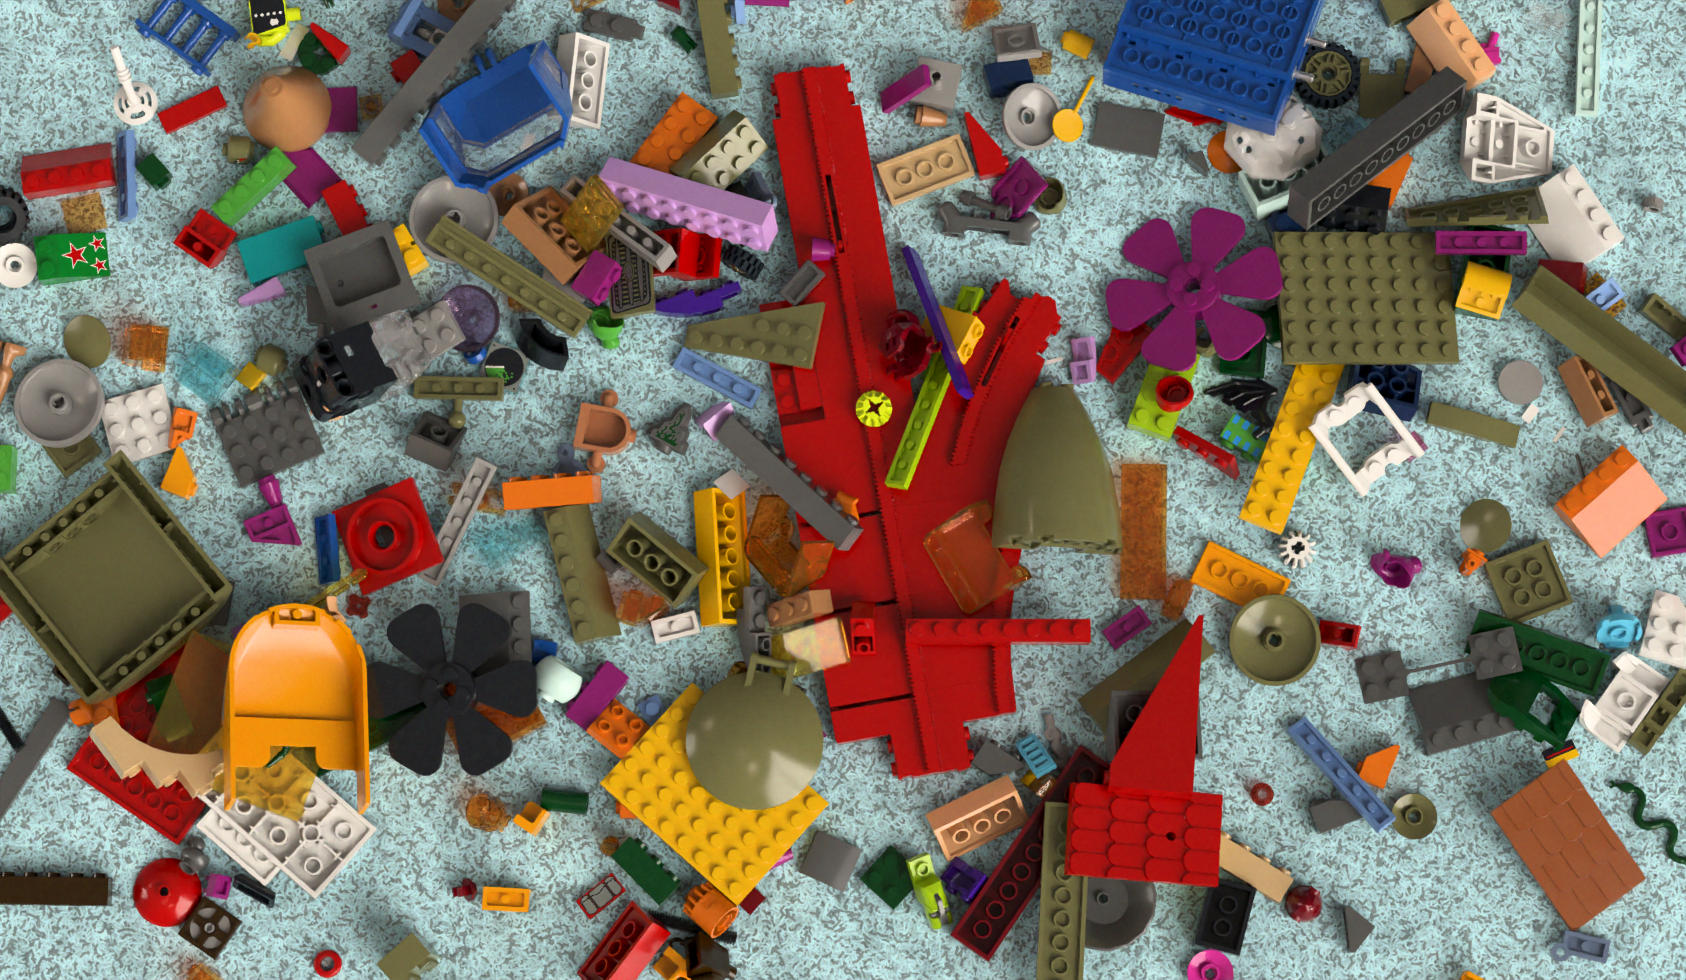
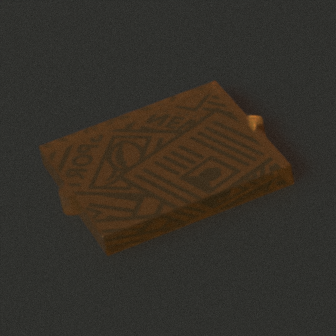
M100 192L61 202L65 216L63 221L66 222L69 234L88 233L108 228L104 213L106 209L103 207Z

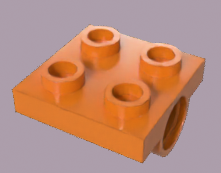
M614 699L588 727L586 732L617 757L623 759L650 729V726Z

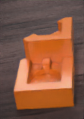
M174 407L169 430L168 448L174 449L178 444L193 437L197 412Z

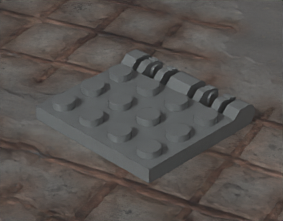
M293 375L284 378L291 395H287L281 380L276 382L277 389L282 396L279 400L274 401L271 389L268 386L263 387L269 401L267 405H265L259 390L244 395L250 410L248 413L245 412L240 398L234 399L235 406L240 413V416L232 418L231 410L226 403L221 405L227 419L226 422H224L218 406L209 410L241 488L325 454Z

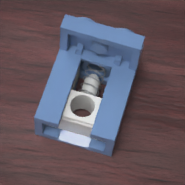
M408 0L407 3L404 2L398 12L400 15L396 22L392 21L387 33H389L388 37L391 42L408 51L412 49L417 56L425 60L437 46L435 44L436 39L444 38L456 22L426 7L423 0Z

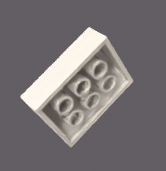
M1574 164L1539 187L1548 214L1549 224L1527 225L1551 260L1582 262L1586 265L1618 245L1624 239V236Z

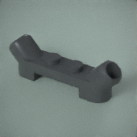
M947 201L937 209L936 213L943 222L942 235L948 237L964 238V231L970 230L1009 235L1008 244L1030 246L1031 235L1041 227L1040 220L1033 212H1027L1016 222H1006L1005 219L994 217L993 220L984 219V216L972 214L971 217L963 216L952 202Z

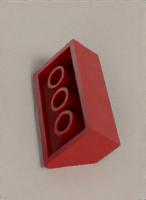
M111 142L22 157L20 172L23 194L28 200L117 186Z
M632 900L578 970L577 975L582 980H636L659 948L665 943L671 932L658 919Z

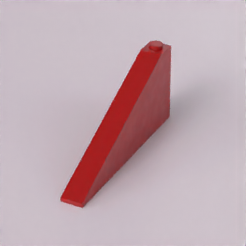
M1204 615L1197 617L1113 758L1109 769L1104 770L1103 784H1107V792L1191 799L1194 784Z

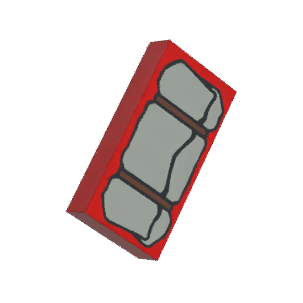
M611 873L576 902L591 920L625 893L626 890L614 874Z

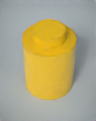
M1071 28L1069 32H1064L1060 43L1063 44L1062 49L1086 60L1094 46L1095 39Z

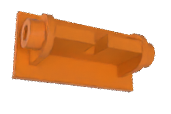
M1467 548L1460 555L1464 560L1459 566V571L1462 575L1468 576L1478 567L1480 568L1488 559L1484 558V553L1480 550Z

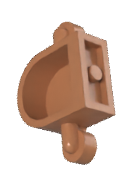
M611 389L603 391L600 396L603 406L582 402L573 448L574 450L593 453V456L587 461V467L590 471H594V474H599L605 469L606 464L602 455L612 456L619 454L630 443H635L637 430L631 428L630 422L623 412L613 408L618 404L619 398L617 393Z

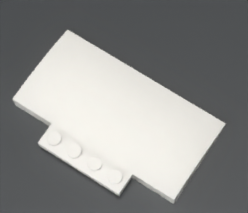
M223 726L198 754L223 749ZM270 746L269 761L282 750L283 746ZM289 752L284 759L270 768H267L266 765L263 767H235L236 800L230 810H224L223 772L214 777L215 780L211 786L212 790L202 797L200 795L197 796L211 808L196 825L199 830L263 886L266 887L274 876L282 870L314 899L322 893L377 830Z

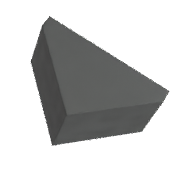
M1344 906L1342 909L1348 953H1354L1375 926L1352 907Z

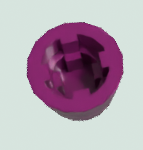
M812 238L811 262L830 260V257H834L835 243H831L829 239Z

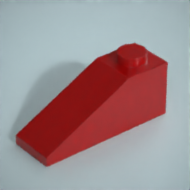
M965 112L964 121L979 181L1003 176L1006 173V168H1009L1007 155H1002L1001 148L969 112Z

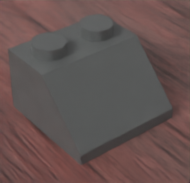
M426 411L410 433L404 455L446 472L452 464L468 428L464 426L460 429L452 428L449 425L448 419Z

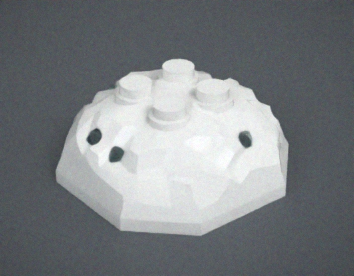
M1291 95L1289 101H1287L1275 136L1228 122L1224 150L1247 172L1251 179L1262 178V180L1276 179L1277 181H1284L1285 178H1289L1296 171L1301 170V167H1305L1313 162L1314 158H1319L1323 128L1314 119L1311 111Z

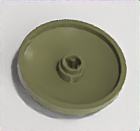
M1278 594L1261 596L1244 605L1232 621L1228 638L1229 650L1238 669L1249 679L1268 686L1287 685L1306 675L1315 664L1321 646L1319 626L1310 610L1298 600ZM1271 636L1277 638L1275 645L1269 643Z

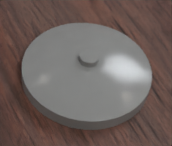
M448 175L427 183L417 193L411 204L409 226L413 239L427 256L436 261L446 264H457L425 243L426 238L440 221L442 215H445L490 245H492L497 235L499 211L492 194L489 191L487 194L478 192V190L456 187Z
M70 359L49 360L33 368L21 381L14 401L16 420L23 432L41 445L53 448L71 446L85 439L98 425L104 411V391L97 376L82 363Z

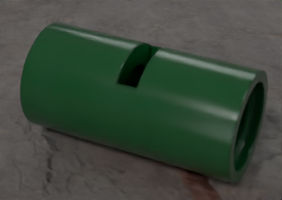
M543 787L540 807L547 811L587 815L589 792Z

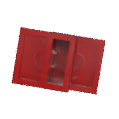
M685 228L652 231L670 244L677 255V258L664 273L653 266L654 277L670 276L682 281L719 278L722 238H714L706 233L698 234Z

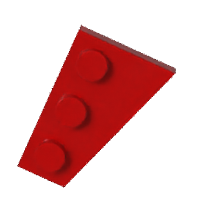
M1145 323L1130 331H1120L1112 327L1110 337L1096 365V372L1113 385L1141 354L1143 342L1154 330Z
M1177 425L1173 435L1179 447L1190 450L1199 458L1236 481L1240 471L1234 455Z

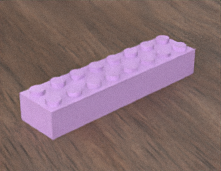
M610 156L598 176L603 196L618 207L634 214H643L654 220H663L674 226H683L694 232H703L714 238H723L734 244H743L754 250L768 252L778 232L773 204Z

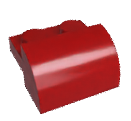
M200 208L190 224L184 226L173 244L209 269H213L227 255L226 251L236 239L238 233Z

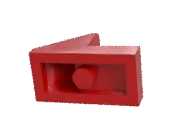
M1320 620L1321 644L1338 646L1347 651L1356 649L1362 626Z

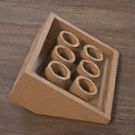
M551 185L515 203L501 221L508 231L563 285L579 275L594 250L604 255L606 254V240Z

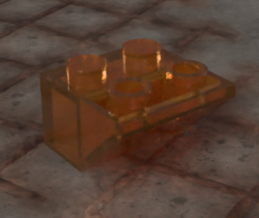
M630 589L629 592L623 591L616 618L619 623L642 628L650 624L651 621L668 614L670 607L663 597L652 595L651 598L643 595V592Z

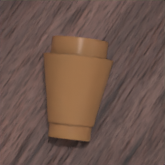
M925 105L916 107L914 124H918L919 127L946 126V113Z

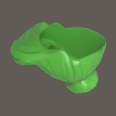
M606 305L589 308L593 311V314L590 315L586 323L591 332L601 340L603 348H617L620 344L618 335L622 331L625 323L624 319L613 320L610 315V307Z

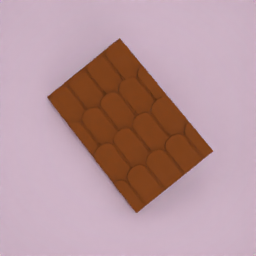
M1562 759L1490 812L1496 824L1570 931L1575 932L1646 879L1565 759Z

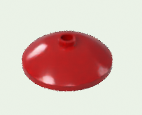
M161 858L145 866L135 880L133 887L134 904L140 915L151 924L161 927L180 925L188 920L201 901L202 885L198 874L189 875L182 871L179 866L181 862L179 859ZM164 887L168 888L166 896L161 894V890Z

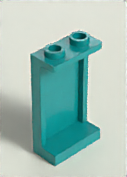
M311 215L238 241L237 245L253 287L260 286L265 280L308 266L303 251L328 242L323 241L321 235L325 233L321 220L316 221L315 217Z

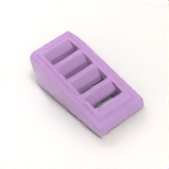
M274 277L242 295L237 300L242 307H248L285 297L288 294L279 279Z

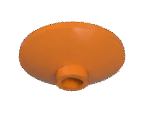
M1226 130L1214 135L1208 144L1207 154L1209 161L1213 167L1221 172H1239L1243 169L1224 150ZM1239 136L1237 142L1239 144L1242 143L1243 138ZM1247 146L1246 152L1251 153L1252 148Z

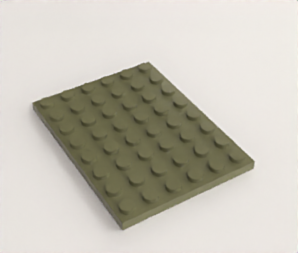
M1274 232L1272 234L1273 250L1278 257L1283 280V288L1280 294L1277 295L1282 365H1457L1459 363L1455 311H1453L1454 295L1450 255H1435V233L1380 232V234L1375 235L1369 232Z

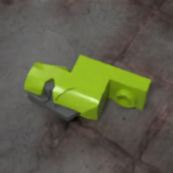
M923 852L905 860L917 901L923 905L931 928L940 929L946 924L950 925L953 923L947 897L940 878L935 875L929 853Z

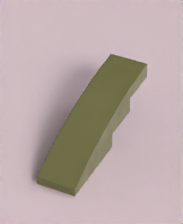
M1433 401L1429 404L1425 421L1428 425L1461 436H1470L1481 441L1494 442L1509 448L1516 447L1520 430L1518 425Z
M1680 668L1627 741V743L1645 756L1650 752L1658 738L1664 733L1672 719L1679 713L1686 702L1685 669Z

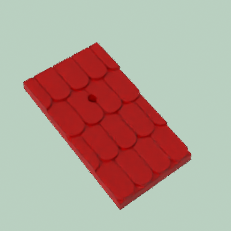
M1083 782L1070 783L1064 875L1217 887L1219 881L1223 795L1193 792L1191 799L1107 792V785Z

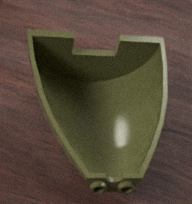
M1052 382L1040 383V387L1031 389L1007 441L999 469L993 511L992 547L1035 550L1043 546L1075 548V553L1119 555L1123 552L1120 511L1113 473L1099 434L1074 390L1073 384L1053 386Z

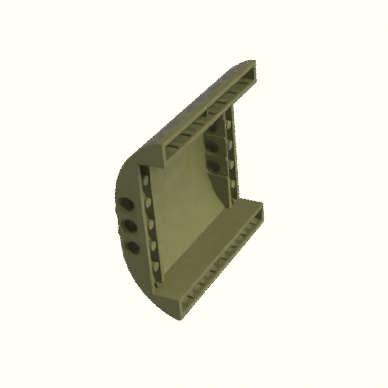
M119 450L103 463L108 470L106 474L4 557L0 556V596L88 705L102 702L123 692L161 665L196 636L218 614L228 600L233 588L227 578L122 450Z

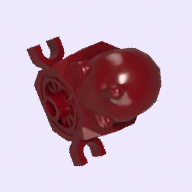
M898 309L889 314L885 320L886 331L882 333L878 349L883 351V357L890 359L893 356L897 362L886 367V374L888 376L895 372V381L902 377L907 381L911 380L927 368L931 353H937L943 349L941 341L934 344L933 335L927 338L925 330L921 328L918 317L907 309Z

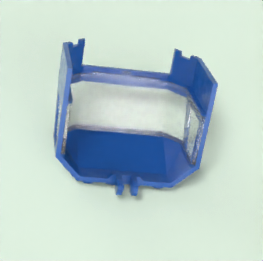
M544 39L527 44L498 61L496 54L491 48L484 49L486 57L492 64L488 68L479 54L474 55L473 60L480 73L453 88L435 102L428 111L418 131L456 187L470 188L487 194L493 184L558 146L563 150L573 114L568 76Z

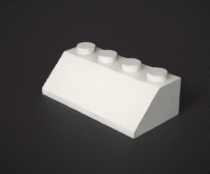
M578 32L559 35L556 58L568 76L573 107L570 127L599 130L610 43ZM557 110L550 114V122L563 126L564 120Z

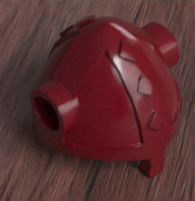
M1300 885L1289 890L1285 899V907L1289 916L1298 923L1308 922L1317 918L1322 909L1321 892L1311 885Z

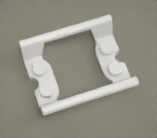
M1372 382L1356 384L1344 393L1345 399L1342 403L1335 404L1331 402L1313 416V421L1308 426L1361 497L1368 493L1372 482L1385 474V466L1387 464L1394 463L1398 465L1411 455L1420 458L1425 453ZM1371 400L1378 405L1403 439L1390 441L1365 458L1363 465L1354 473L1330 442L1328 429L1332 426H1340L1364 409L1367 401Z

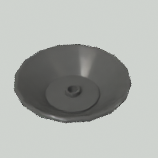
M1088 877L1085 948L1108 952L1127 947L1141 937L1155 916L1157 892L1154 882ZM1100 895L1107 896L1106 903H1101L1099 901Z

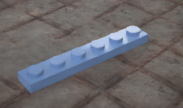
M1305 716L1287 729V734L1377 834L1395 821L1396 816Z

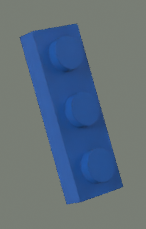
M326 514L314 518L320 585H329L341 581L335 514Z

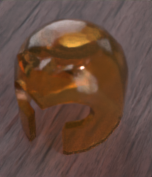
M475 795L468 801L465 808L466 819L469 825L484 832L496 830L503 832L512 818L511 815H507L506 806L503 801L493 795Z

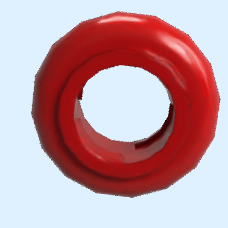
M322 950L314 959V969L321 977H334L341 970L342 959L334 950ZM325 957H331L334 960V967L331 970H324L321 967V962Z

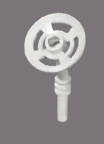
M112 45L110 50L117 68L115 72L119 83L123 85L114 97L113 106L115 113L120 120L127 124H143L149 121L156 113L158 107L157 95L149 85L142 82H131L132 77L129 68L125 66L119 46ZM133 87H140L138 91L133 89ZM147 92H148V93L150 94V96H151V100H152L151 107L148 106L149 101H148V97H147L146 94H145V93H147ZM142 96L144 97V104H142V100L140 99V97ZM119 99H122L121 104L125 111L123 114L119 108ZM125 100H127V103L129 105L128 108H126L125 106ZM142 110L146 113L141 118H131L132 113H139Z

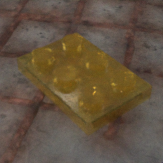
M595 174L588 179L560 221L583 249L589 253L597 247L624 209V205L602 179Z

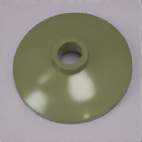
M1412 793L1402 796L1395 802L1391 811L1396 816L1395 821L1392 823L1393 827L1401 836L1408 839L1416 840L1428 836L1434 830L1437 823V811L1430 799L1421 794ZM1410 813H1415L1417 815L1416 821H1411L1409 819Z

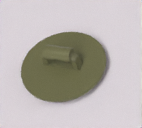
M80 315L73 318L64 331V346L72 360L80 362L88 368L98 367L107 360L111 350V339L107 328L100 320L90 315Z
M1480 499L1471 503L1465 509L1460 519V533L1464 543L1470 549L1476 548L1483 553L1493 552L1502 547L1511 533L1512 521L1508 510L1500 502L1493 499Z

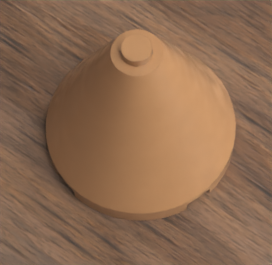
M279 66L264 72L251 84L243 103V117L248 131L260 145L269 150L277 146L284 152H295L309 148L324 135L330 123L332 102L327 87L316 74L299 66Z

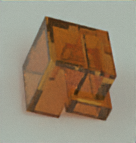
M131 324L125 329L122 365L141 366V370L164 373L169 328Z

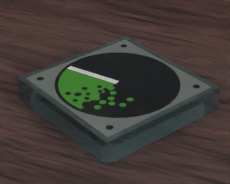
M491 339L486 357L483 359L476 377L504 378V392L518 397L532 361L520 349Z

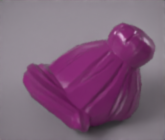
M1386 548L1383 549V553L1373 554L1370 559L1372 569L1383 579L1385 584L1401 589L1409 587L1414 575L1420 573L1423 567L1418 557L1410 556L1407 558L1403 555H1390Z

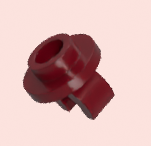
M469 878L463 879L462 886L452 888L453 897L464 896L467 901H473L477 894L476 884Z

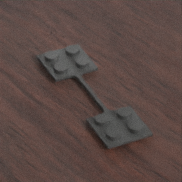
M1513 626L1468 635L1471 649L1468 657L1420 668L1406 669L1403 666L1400 650L1356 659L1355 663L1364 703L1369 704L1410 695L1407 684V676L1410 673L1470 661L1474 664L1477 680L1523 671Z

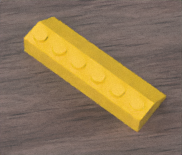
M719 488L694 491L697 558L709 567L699 582L701 627L737 626V608H743L744 586H751L745 490L733 499L726 496Z

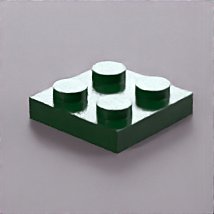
M890 845L863 874L860 880L894 910L914 887L905 861L907 859Z

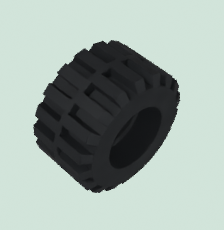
M0 185V205L8 206L13 210L10 221L0 225V245L6 246V242L10 241L13 244L15 243V238L20 240L23 237L22 232L27 231V223L30 224L28 207L21 194L14 192V189L11 187L6 189L4 185Z

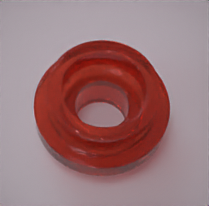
M1258 783L1252 788L1251 799L1256 805L1266 806L1273 800L1274 792L1270 785ZM1260 790L1266 792V797L1264 799L1258 797V792Z

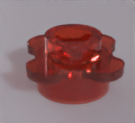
M356 594L350 595V604L346 609V613L349 616L356 615L362 619L366 618L371 599L367 596L362 598Z

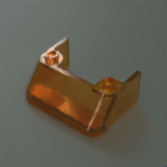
M778 494L760 495L744 544V554L780 597H793L824 575L835 542L833 540L802 541L798 550L790 541L794 533V525L787 517L790 505Z

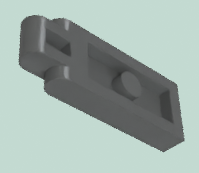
M588 8L583 31L632 43L633 39L642 41L645 27L638 25V21L635 19Z
M1610 382L1608 386L1633 429L1637 428L1641 435L1654 429L1651 421L1654 419V416L1649 407L1616 382Z

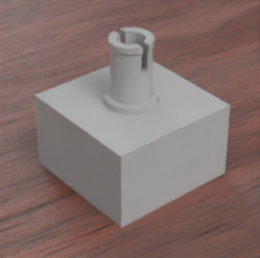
M919 56L917 67L922 64L929 66L931 86L910 99L909 105L919 107L925 105L941 112L953 114L963 65Z

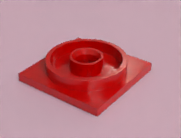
M413 477L332 511V514H335L336 525L363 596L445 562ZM383 525L389 526L394 533L392 544L386 548L379 546L376 539V532Z

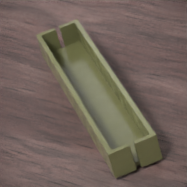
M1540 264L1525 281L1520 293L1511 306L1686 434V371Z

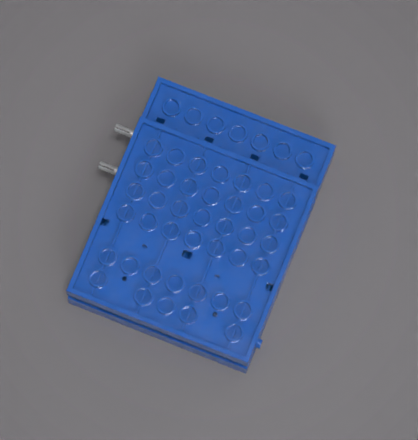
M1127 0L1117 25L1118 30L1103 66V84L1275 136L1297 78L1311 83L1314 81V75L1302 72L1300 69L1310 44L1325 48L1327 45V41L1313 37L1326 0Z

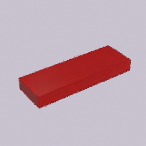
M217 85L157 115L168 135L228 107Z

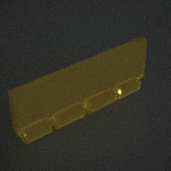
M357 569L303 604H313V606L320 608L326 604V597H337L350 589V584L354 586L367 578V570Z

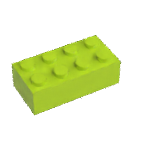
M1197 353L1196 362L1193 367L1183 372H1176L1149 364L1126 427L1169 443L1180 411L1168 413L1157 405L1155 397L1156 385L1162 378L1170 375L1184 377L1191 383L1201 355Z

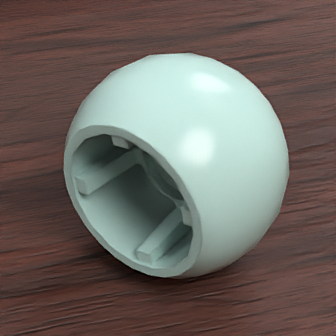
M554 655L543 658L535 667L538 674V694L550 703H553L555 700L561 703L568 702L579 692L582 684V675Z

